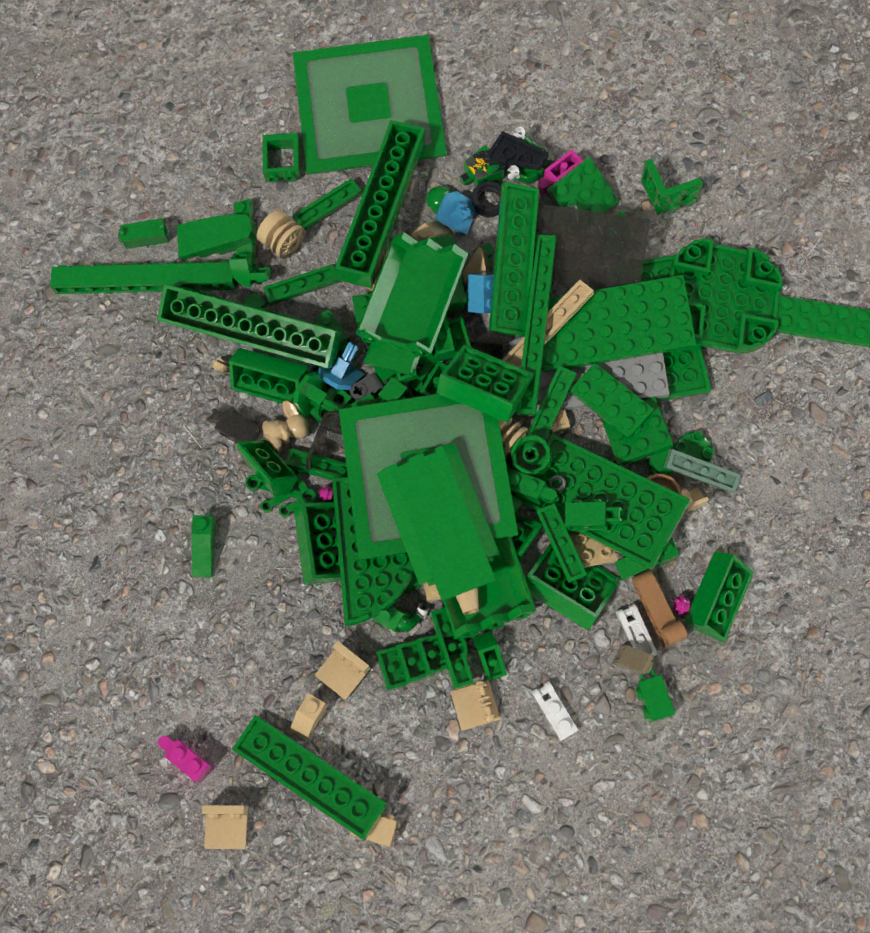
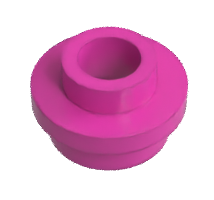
M327 484L325 488L321 487L319 499H322V502H330L333 488Z
M679 595L673 602V609L677 615L688 613L690 601L685 596Z

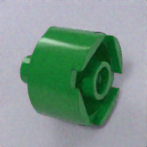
M528 435L518 439L512 447V462L519 472L537 478L546 473L550 468L552 453L546 441L541 437ZM534 453L536 457L529 460L528 455H533Z

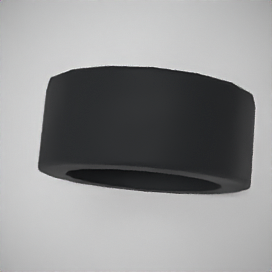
M485 181L478 184L472 193V203L476 213L487 218L499 215L500 200L497 205L486 207L479 203L478 198L484 192H493L500 199L501 185L493 181Z

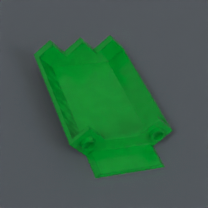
M404 232L394 236L356 332V335L361 337L362 341L371 343L363 361L364 364L410 376L414 375L420 356L431 354L467 259L468 253L455 244L443 248L430 238L418 242Z
M456 444L436 447L433 452L415 455L408 458L406 462L398 465L394 463L376 473L419 585L428 583V586H432L435 584L441 601H445L496 580L489 563L493 562V557L500 553Z
M511 537L494 539L500 554L493 557L494 561L489 564L496 580L477 588L478 612L464 615L456 596L443 601L455 639L470 638L478 635L480 631L497 629L505 626L506 622L512 620L520 621L536 612Z

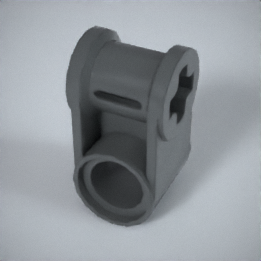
M376 372L367 375L364 379L351 386L350 394L353 403L371 393L373 398L377 397L385 385Z

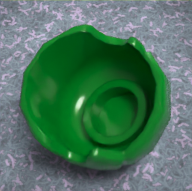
M440 185L431 188L426 195L428 207L437 214L443 196L452 192L447 187Z

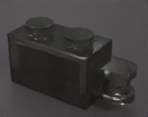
M213 408L211 416L206 418L209 423L215 426L214 428L218 434L236 444L237 442L256 441L261 434L259 424L256 421L244 419L243 415L236 410L230 411L226 409L222 413Z

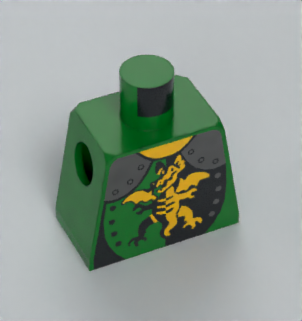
M486 145L464 162L465 173L459 176L462 185L465 186L472 182L476 187L485 181L498 182L504 179V169L501 165L484 163V157L489 151Z

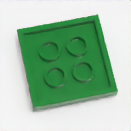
M591 157L584 159L546 189L558 208L576 204L578 208V224L571 225L576 234L582 232L619 202Z
M655 397L643 400L654 409V412L629 439L601 418L619 466H624L674 448Z

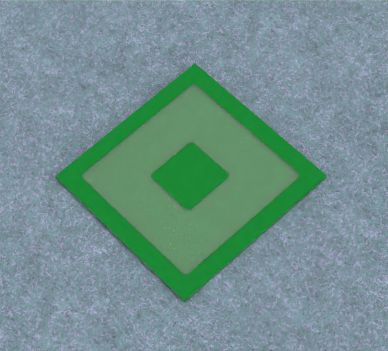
M428 34L292 52L307 175L373 166L390 120L425 128V143L419 160L447 156Z
M441 394L339 409L359 560L407 553L376 473L394 463H397V465L408 461L410 457L421 453L433 452L436 447L448 444H456L493 538L500 539L518 536L499 420Z

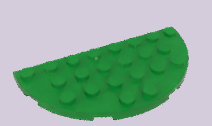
M347 477L332 478L344 622L347 627L366 622L378 616L380 611L387 610L407 588L414 570L407 553L359 560L349 482Z

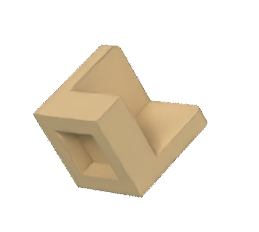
M698 487L689 491L687 488L681 491L683 496L691 500L685 513L700 508L709 501L708 497H703Z

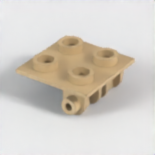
M578 532L569 534L584 568L618 561L615 551Z
M489 680L485 682L480 681L474 685L451 691L461 731L501 720Z

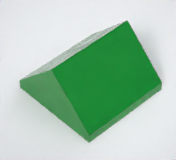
M516 515L518 536H512L511 539L519 562H521L541 533L543 525Z

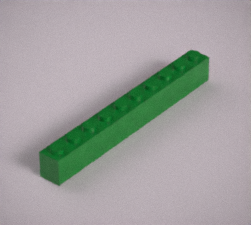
M210 261L202 263L185 262L182 264L168 262L166 264L149 263L143 265L138 263L130 265L95 264L94 266L79 264L77 266L59 265L58 267H52L50 287L56 295L163 292L164 284H175L196 291L236 290V280L232 276L229 261H221L220 263H212Z

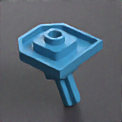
M455 191L443 196L435 219L459 234L466 236L476 211L472 200Z
M349 342L342 357L337 358L333 368L320 367L318 372L322 380L340 390H350L353 384L362 380L365 374L354 368V363L352 362L359 347L355 343Z

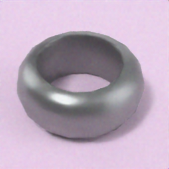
M555 475L549 479L548 487L559 493L565 489L566 481L562 476ZM555 480L562 481V485L559 488L552 487V483Z

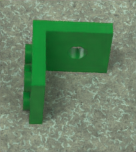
M649 159L644 163L641 182L657 215L668 211L674 212L680 207L691 206L697 202L703 185L701 178L666 189L653 160Z

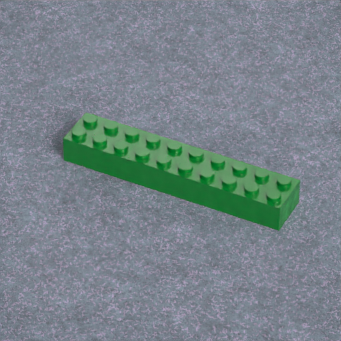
M390 120L335 265L336 280L372 289L425 143V128Z
M164 284L157 321L325 368L334 367L343 335V330L175 284Z

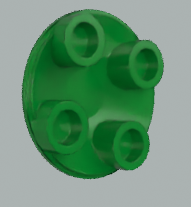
M698 431L682 435L675 444L676 451L708 463L714 455L710 441Z

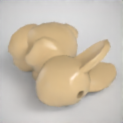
M288 400L283 402V414L287 419L286 421L265 420L262 425L263 439L270 444L277 454L281 452L283 443L285 445L290 443L291 436L301 439L305 438L309 433L308 419L299 414L295 404Z

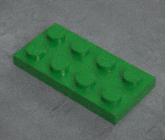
M596 363L570 389L572 395L627 439L654 412L652 407Z

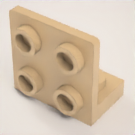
M337 641L333 645L334 651L316 672L315 676L346 700L371 668Z
M202 805V814H206L204 848L246 849L248 806Z

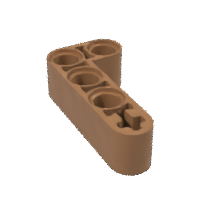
M649 570L631 578L632 584L663 647L668 648L684 641L687 638L685 627L681 621H676L653 573Z

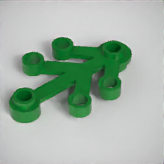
M292 470L294 473L300 474L296 481L300 491L291 489L288 495L276 496L269 501L265 500L261 503V509L264 513H270L274 506L291 497L296 498L297 500L291 504L282 505L279 508L280 515L283 518H287L301 503H317L318 494L314 489L307 488L302 479L301 472ZM250 475L246 478L245 484L250 491H258L260 489L269 492V489L258 479L257 475ZM252 482H257V486L252 487ZM308 495L312 496V499L310 501L306 500V497ZM270 504V508L266 510L264 505ZM288 509V513L282 514V510Z

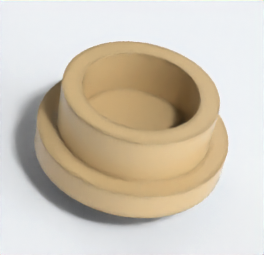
M220 358L217 361L212 360L213 368L223 373H226L227 369L229 370L228 362Z

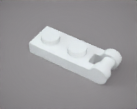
M629 605V608L625 610H617L616 615L621 622L631 647L657 656L658 653L636 605ZM632 615L633 618H634V620L631 621V622H628V620H627L626 617H629V616Z
M547 681L543 684V687L540 689L536 688L531 693L559 740L562 741L577 732L578 729L551 683ZM548 693L551 699L545 702L542 696Z

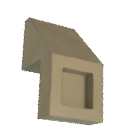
M623 645L620 646L612 664L617 667H626L638 675H643L651 670L654 656L631 646Z

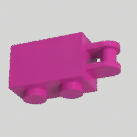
M570 150L544 170V177L538 181L539 194H547L548 191L546 189L583 160L573 150Z
M161 736L159 738L158 745L167 752L164 757L193 781L201 783L213 766L183 741L176 740L175 742L168 736Z

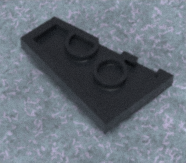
M502 131L484 157V163L504 166L515 165L518 168L540 171L548 159L549 153Z

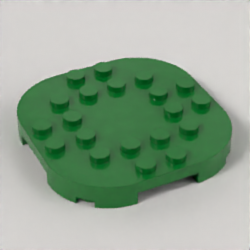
M698 239L685 247L683 246L671 264L669 277L684 275L696 345L740 354L751 353L762 348L774 335L779 323L777 312L779 292L782 288V277L778 267L773 266L769 261L770 257L765 253L751 247L746 251L713 244L714 239Z

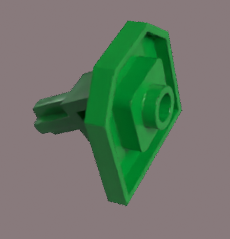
M316 372L306 374L295 389L293 403L306 418L314 406L317 408L322 407L333 415H337L339 409H341L339 404L327 397V393H325L327 386Z

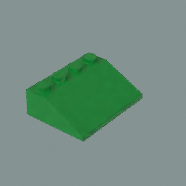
M463 345L440 374L436 393L508 423L524 396L534 373Z
M334 502L301 503L294 509L304 585L341 581Z
M549 544L526 577L530 594L589 631L621 579L595 565L584 568L587 573L586 577L568 583L551 544Z

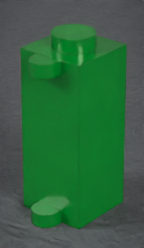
M163 218L120 225L118 232L119 241L124 244L126 249L169 242L167 225Z

